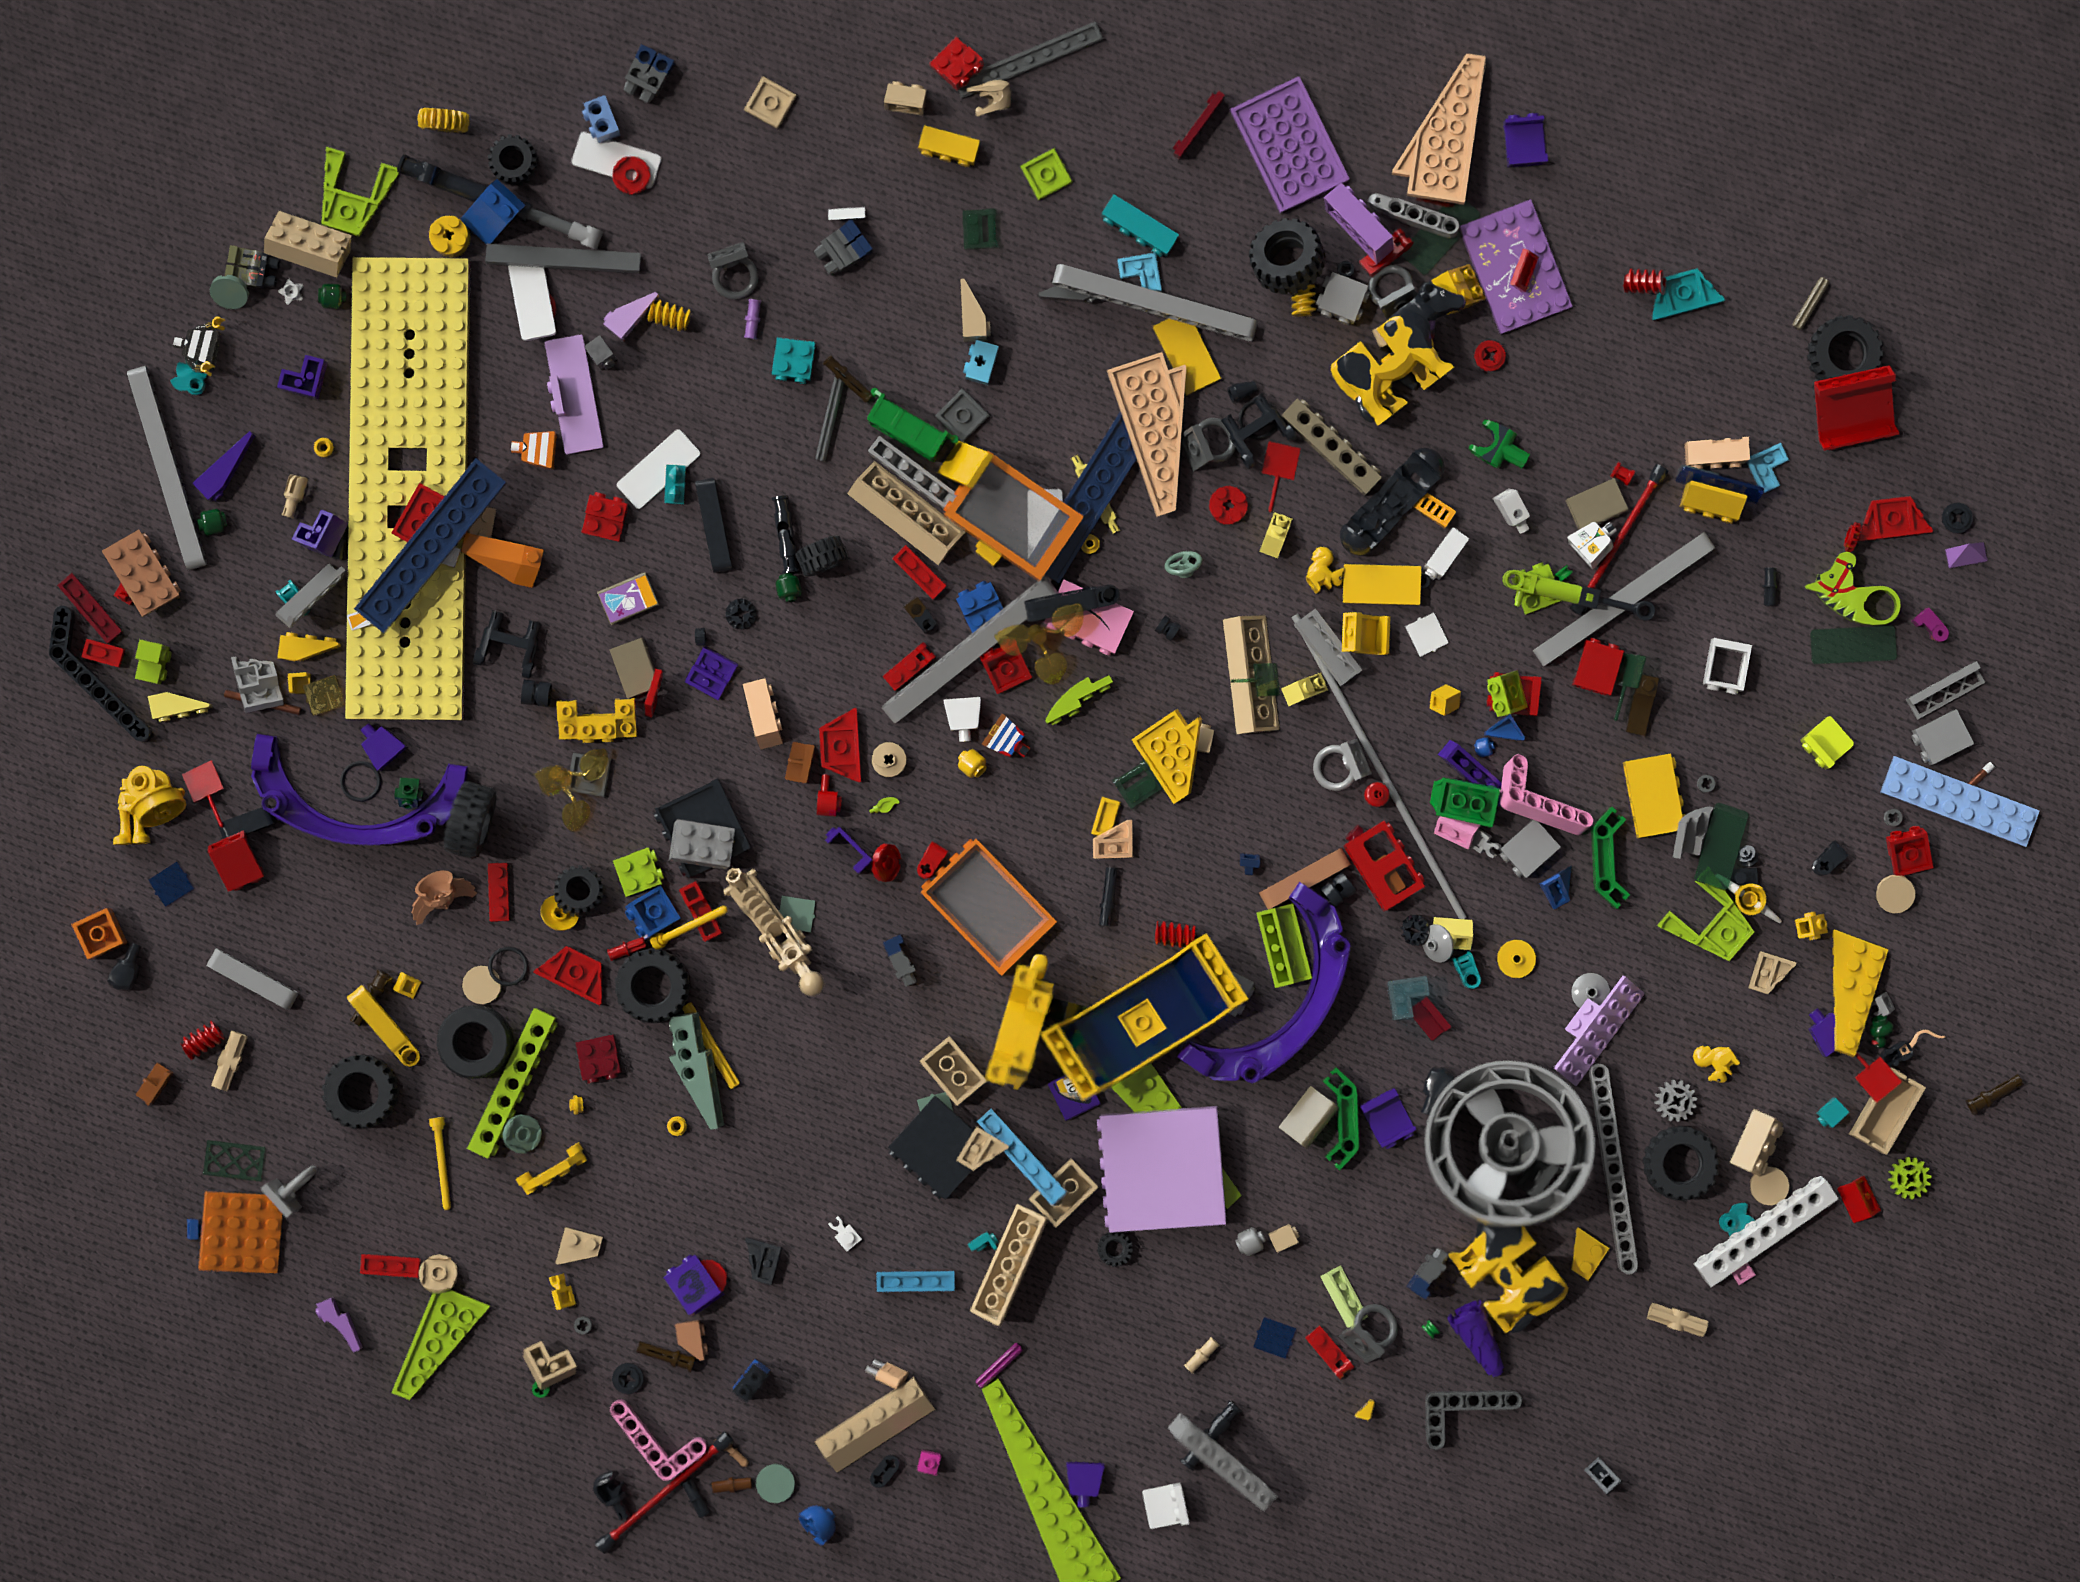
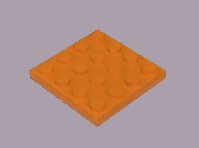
M205 1191L199 1270L256 1273L278 1272L282 1212L266 1194Z

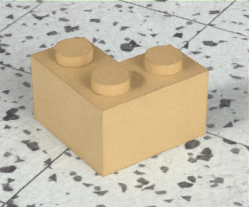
M542 1341L524 1349L523 1357L540 1390L576 1374V1364L568 1350L550 1358Z

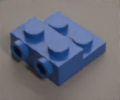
M986 580L975 585L977 589L971 592L969 589L958 593L959 597L956 598L972 633L1003 609L992 583H987Z
M661 885L625 906L627 909L625 911L626 917L630 921H634L637 926L635 927L637 935L644 937L645 940L680 919Z

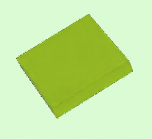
M1054 148L1020 166L1038 201L1072 183Z

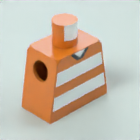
M554 431L525 433L523 442L512 441L511 453L522 454L521 461L524 463L553 470L557 433Z

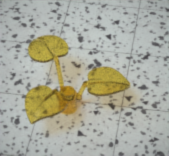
M1080 603L1059 608L1052 616V624L1057 630L1047 629L1046 627L1042 628L1039 625H1032L1029 629L1024 625H1012L1000 630L994 637L1001 648L1009 655L1023 653L1027 648V642H1031V640L1035 644H1039L1045 657L1039 658L1036 661V673L1042 681L1054 685L1065 674L1067 661L1059 653L1048 655L1043 645L1047 639L1046 632L1056 634L1062 632L1065 637L1077 634L1083 624V609Z
M604 748L594 749L583 755L579 765L583 772L567 771L563 766L556 765L544 768L534 774L541 791L545 795L554 796L563 789L572 800V803L565 805L562 811L563 823L572 832L577 831L587 821L590 807L584 800L576 802V799L566 786L571 783V775H585L589 781H594L601 777L608 762L607 751Z

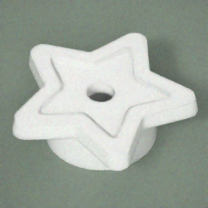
M288 279L284 288L278 292L285 296L286 304H289L294 299L302 300L299 292L303 285L293 284Z

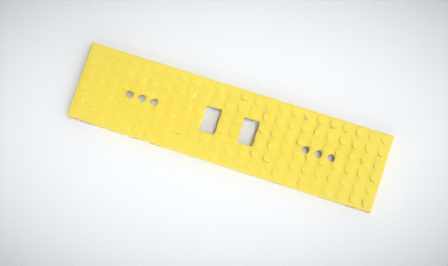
M353 257L347 615L356 612L354 610L355 606L407 544L406 541L391 534L394 528H388V506H407L419 483L445 496L467 470L469 259ZM408 330L415 332V337L412 340L405 339V333ZM406 350H414L415 355L412 359L405 358ZM408 368L414 370V376L410 379L404 376V372ZM389 448H427V471H389ZM463 538L457 544L456 548L461 549ZM460 552L455 568L443 563L439 566L413 598L411 606L408 609H404L385 634L373 624L351 630L347 618L345 719L464 720L466 555ZM403 618L410 619L411 624L408 628L404 629L401 627L400 622ZM403 637L410 639V645L407 648H403L400 645V640Z

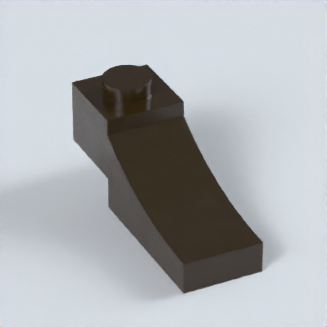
M1642 674L1638 675L1625 732L1645 736L1659 678Z

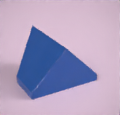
M1511 714L1506 715L1484 732V736L1518 741H1524L1525 738Z
M1571 866L1539 883L1553 910L1570 901L1568 895Z

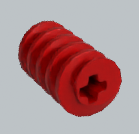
M1630 269L1629 274H1626L1624 277L1625 293L1630 291L1637 293L1638 291L1640 294L1644 292L1647 294L1652 292L1659 294L1661 292L1664 295L1666 291V277L1663 270H1660L1659 275L1656 274V270H1652L1651 275H1649L1648 269H1645L1642 275L1641 269H1638L1636 274H1634L1633 269Z
M1157 920L1155 943L1158 945L1162 940L1164 946L1167 945L1168 941H1170L1171 947H1174L1176 942H1178L1179 948L1184 943L1188 946L1194 941L1196 926H1193L1190 931L1187 924L1184 929H1182L1179 923L1174 928L1172 922H1170L1168 927L1165 921L1159 926Z
M212 1020L210 1021V1028L203 1025L204 1032L196 1029L197 1036L191 1032L190 1040L185 1036L183 1037L184 1043H181V1046L190 1060L195 1059L194 1054L200 1056L201 1050L207 1052L208 1046L214 1048V1042L221 1044V1038L225 1040L220 1028Z

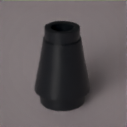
M1249 381L1231 384L1227 388L1229 398L1232 402L1243 400L1257 392L1256 383Z

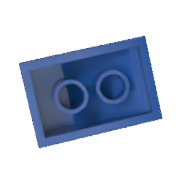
M496 179L478 197L460 220L487 245L495 240L526 205Z

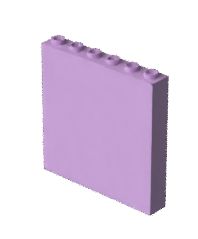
M1217 1106L1101 1114L1100 1119H1097V1129L1101 1131L1102 1139H1099V1150H1103V1158H1100V1167L1105 1172V1177H1102V1189H1106L1103 1204L1104 1208L1108 1209V1216H1105V1227H1109V1232L1226 1224Z

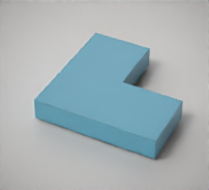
M1155 253L1117 259L1121 279L1140 276L1141 287L1158 292L1162 291Z
M1781 443L1751 456L1750 460L1747 461L1761 494L1780 486L1772 468L1789 460Z

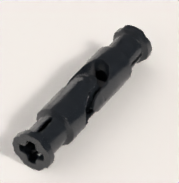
M788 495L772 497L776 512L774 513L777 537L780 541L779 553L780 558L783 560V574L800 572L796 564V545L792 539L794 531L791 511L788 509ZM787 522L790 530L783 529L780 531L781 524Z
M1230 1400L1227 1402L1228 1405L1225 1409L1215 1416L1211 1428L1203 1431L1216 1443L1220 1437L1218 1435L1227 1431L1232 1425V1420L1238 1413L1242 1412ZM1191 1450L1184 1459H1180L1191 1471L1195 1470L1194 1467L1200 1460Z

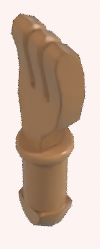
M731 1445L724 1450L728 1451L730 1456L740 1466H748L747 1458L743 1457L737 1451V1448L734 1449Z

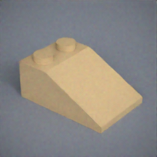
M961 279L964 342L987 341V336H990V321L986 322V316L965 279Z

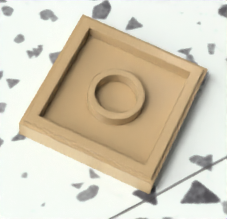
M762 77L744 111L778 129L795 100L796 94Z

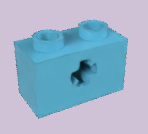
M976 340L975 344H971L968 354L971 355L970 363L966 362L963 373L966 374V379L988 385L999 349L997 345ZM983 358V362H985V364H981L982 366H977V362L975 360Z

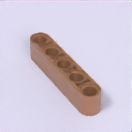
M1340 848L1259 892L1269 910L1289 899L1288 897L1299 882L1309 888L1351 864L1343 849Z

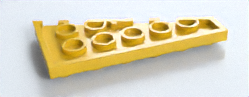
M1834 929L1832 931V952L1834 955L1835 1051L1854 1057L1888 949Z

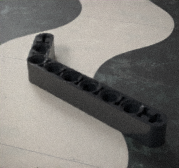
M67 606L57 607L53 615L49 647L51 659L134 739L141 742L151 740L153 736L151 727L71 651L75 613ZM61 613H68V617H61ZM59 622L66 623L67 627L64 625H59ZM61 629L66 631V636L63 639L58 637ZM59 648H62L64 652L61 658L56 657V651ZM75 661L77 669L72 672L69 666ZM86 675L91 676V682L88 685H85L83 682ZM100 688L105 690V695L102 698L97 696V691ZM117 701L119 708L113 712L111 704ZM127 715H132L133 722L130 725L125 723ZM136 726H137L139 729L145 730V732H144V733L146 734L145 737L140 736L141 733H140V731H138L137 729H135Z

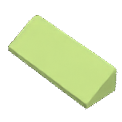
M1340 1265L1320 1277L1346 1326L1351 1327L1354 1326L1355 1316L1363 1306Z

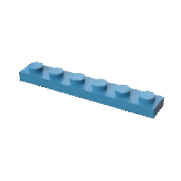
M992 1109L977 1121L988 1134L1009 1146L1004 1151L1005 1154L1052 1206L1056 1205L1067 1194L1063 1187Z

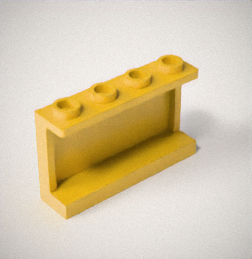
M1670 753L1623 762L1636 837L1641 838L1677 831L1679 821L1685 814H1682L1683 799L1681 795H1678L1677 790L1680 787L1678 776H1675L1674 769H1676L1675 758L1671 757Z

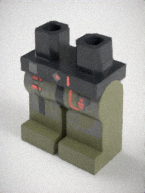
M230 245L227 260L230 265H226L225 276H236L245 282L247 287L266 290V287H276L277 277L268 274L269 268L279 270L280 259L264 252Z

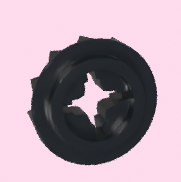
M1952 503L1945 507L1941 514L1945 529L1952 533H1962L1972 524V512L1963 503ZM1962 512L1961 517L1959 518L1961 522L1959 523L1957 521L1955 523H1951L1954 519V517L1952 516L1953 513L1957 515Z
M736 599L727 606L725 617L732 627L746 629L754 623L756 609L750 601ZM738 606H740L742 611H749V613L743 615V622L739 616H732L738 612Z
M1420 915L1408 916L1403 920V926L1400 927L1404 932L1401 936L1404 937L1406 943L1412 946L1421 945L1428 938V923ZM1414 927L1420 932L1414 933L1413 935V932L1409 930V928Z
M623 1363L614 1370L612 1383L620 1393L632 1394L640 1389L643 1383V1374L640 1368L633 1363ZM630 1370L631 1378L636 1381H629L625 1386V1379L620 1377V1375L626 1376Z

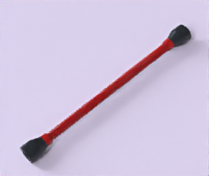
M1655 464L1650 473L1647 487L1641 498H1639L1640 500H1638L1639 502H1637L1629 515L1630 517H1628L1629 519L1623 525L1618 534L1619 536L1614 540L1613 548L1604 557L1605 559H1603L1593 576L1594 578H1592L1587 587L1595 589L1599 582L1598 580L1604 574L1611 559H1613L1612 557H1614L1623 542L1622 540L1628 534L1636 517H1638L1641 509L1647 502V498L1667 476L1669 471L1665 467ZM1572 603L1569 609L1583 616L1588 607Z
M723 1431L716 1438L713 1445L709 1447L710 1449L699 1457L696 1462L686 1468L681 1475L679 1474L677 1478L671 1481L666 1488L664 1487L662 1491L658 1492L656 1496L650 1499L647 1504L643 1505L641 1509L635 1512L632 1517L628 1518L616 1530L601 1536L595 1542L597 1548L603 1554H606L613 1547L616 1540L620 1538V1534L622 1535L639 1518L643 1517L645 1513L658 1504L675 1487L679 1486L684 1479L694 1473L705 1461L718 1452L729 1448L734 1443L732 1437L726 1431Z

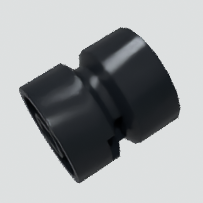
M524 679L521 691V704L533 705L537 703L538 706L549 707L552 683L540 681L537 684L534 680Z
M1342 872L1333 879L1332 884L1327 883L1320 889L1335 909L1344 902L1345 897L1350 898L1357 892ZM1340 886L1343 890L1339 892L1336 888Z

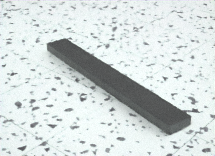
M1096 21L982 68L978 74H974L965 87L958 89L961 98L963 99L977 93H967V88L993 80L1006 81L1102 41L1103 38Z
M487 244L485 262L486 264L640 274L641 253Z

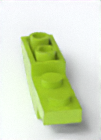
M1110 675L1094 683H1091L1089 677L1074 685L1055 703L1045 722L1047 724L1051 723L1053 726L1063 721L1061 717L1067 714L1071 717L1079 713V708L1082 707L1079 702L1080 699L1084 702L1093 697L1092 693L1098 690L1102 693L1111 688L1110 684L1113 681Z

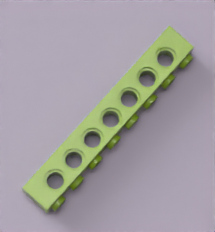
M533 1009L467 1149L488 1159L491 1158V1155H496L499 1149L497 1143L500 1138L503 1139L504 1127L508 1120L514 1117L516 1103L520 1104L525 1093L522 1090L532 1080L533 1075H530L533 1067L537 1068L541 1061L539 1054L541 1050L545 1051L550 1040H547L549 1033H554L558 1025L555 1022L556 1017L540 1009ZM536 1026H541L544 1029L541 1037L536 1036L534 1033ZM529 1043L534 1044L536 1048L533 1054L526 1052V1046ZM520 1061H524L527 1064V1069L524 1072L518 1070L517 1065ZM512 1078L517 1079L519 1082L517 1089H512L509 1086V1081ZM503 1096L510 1098V1105L508 1107H504L501 1104ZM496 1113L502 1117V1122L499 1125L495 1124L492 1120L493 1115ZM487 1131L492 1132L494 1135L491 1142H487L484 1139V1134Z

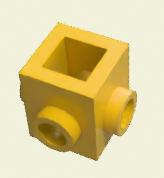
M1816 912L1805 913L1804 918L1795 919L1799 938L1809 937V940L1821 938L1820 934L1828 933L1824 914L1816 915Z

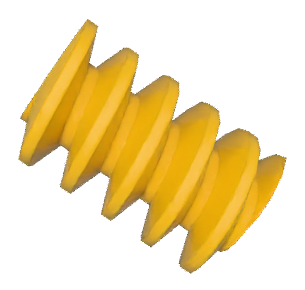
M1309 284L1306 290H1298V293L1291 297V300L1296 302L1292 304V309L1296 310L1292 312V316H1311V312L1316 310V308L1310 307L1311 304L1316 303L1315 300L1310 299V297L1315 295L1314 292H1310V289L1315 288V285Z
M659 299L657 304H654V301L652 302L648 321L652 322L655 318L656 324H660L662 321L664 327L670 323L671 329H674L677 325L679 332L683 328L685 331L689 323L691 309H688L686 313H684L683 307L676 311L675 304L670 309L669 302L662 306Z

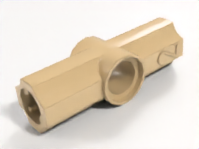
M231 1031L225 1050L221 1052L218 1059V1069L211 1086L224 1091L229 1090L234 1073L239 1068L238 1063L242 1060L241 1054L248 1036Z
M1652 1303L1648 1311L1647 1319L1665 1324L1667 1327L1681 1332L1686 1331L1703 1337L1708 1327V1321L1688 1315L1689 1313L1675 1308L1670 1309Z

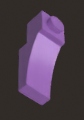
M334 1297L316 1304L318 1307L316 1308L318 1318L323 1319V1322L328 1321L334 1325L345 1337L352 1352L363 1348L349 1313L340 1314Z

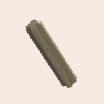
M1821 277L1793 323L1795 328L1801 330L1829 284L1827 279Z

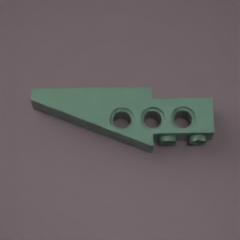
M699 1012L677 1014L671 1017L669 1022L674 1038L672 1046L674 1051H676V1054L670 1056L669 1059L710 1130L718 1129L724 1125L716 1071L712 1049H704ZM683 1030L687 1031L688 1038L683 1035ZM686 1049L690 1050L691 1057L686 1054ZM689 1068L694 1070V1076L690 1074Z

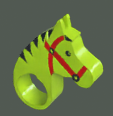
M1843 552L1838 555L1829 571L1818 574L1815 583L1805 586L1806 589L1816 592L1822 602L1843 618L1860 625H1886L1893 621L1900 611V599L1891 588L1886 586H1853L1851 569L1856 564V557L1850 552ZM1882 591L1891 596L1894 601V612L1889 619L1875 620L1864 610V602H1866L1867 597L1871 593Z

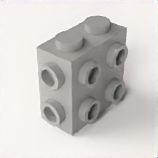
M1332 272L1330 277L1326 276L1323 287H1326L1324 294H1319L1316 305H1319L1317 311H1320V315L1331 318L1333 316L1338 318V321L1342 324H1354L1355 319L1359 321L1363 311L1360 309L1361 303H1366L1370 292L1366 291L1368 285Z

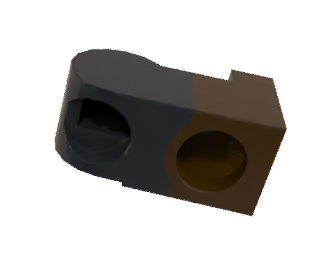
M917 596L903 606L925 634L937 626V623Z

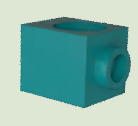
M1832 1098L1816 1113L1819 1116L1817 1120L1824 1127L1833 1128L1849 1111L1837 1098Z

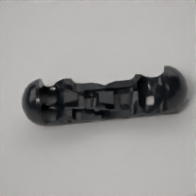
M1430 448L1414 450L1408 460L1398 467L1395 473L1381 487L1380 491L1374 494L1342 526L1340 541L1343 548L1357 556L1370 553L1398 523L1403 514L1410 510L1443 477L1445 465L1441 455ZM1414 472L1421 478L1417 483L1410 478Z

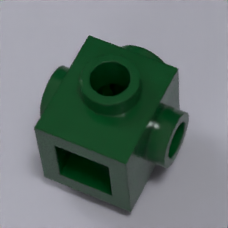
M400 777L399 788H395V799L398 800L399 807L404 809L419 807V801H423L420 779Z

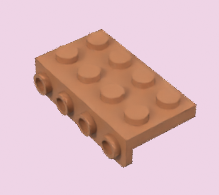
M137 530L102 550V553L143 618L170 601L180 598L178 593L181 590L176 582L172 583L169 576L171 574L166 565L162 567L158 560L161 557L156 549L151 550L148 544L151 541L147 534H141L140 530Z

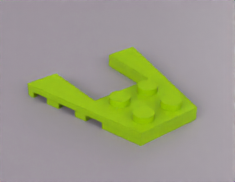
M326 147L322 226L360 237L399 175L397 167L381 163L370 199L335 189L346 154L343 151Z
M1706 867L1695 882L1724 906L1700 935L1696 934L1671 911L1663 917L1657 926L1730 961L1751 937L1754 930L1728 896L1710 868Z

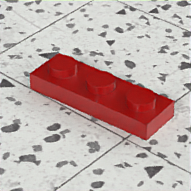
M906 545L892 558L932 600L947 587Z
M489 863L490 922L510 921L508 863Z
M361 1254L360 1274L419 1278L421 1258Z

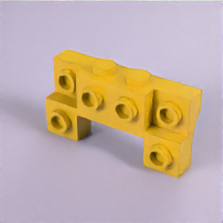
M635 698L615 699V713L578 714L577 700L557 701L559 739L583 740V743H592L594 739H602V742H613V739L618 737H637Z

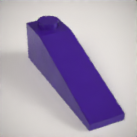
M249 431L193 482L207 500L211 502L213 500L217 501L224 495L223 491L226 489L255 438L252 432Z
M1449 740L1439 752L1438 756L1469 782L1485 786L1491 785L1501 789L1502 783L1459 744Z

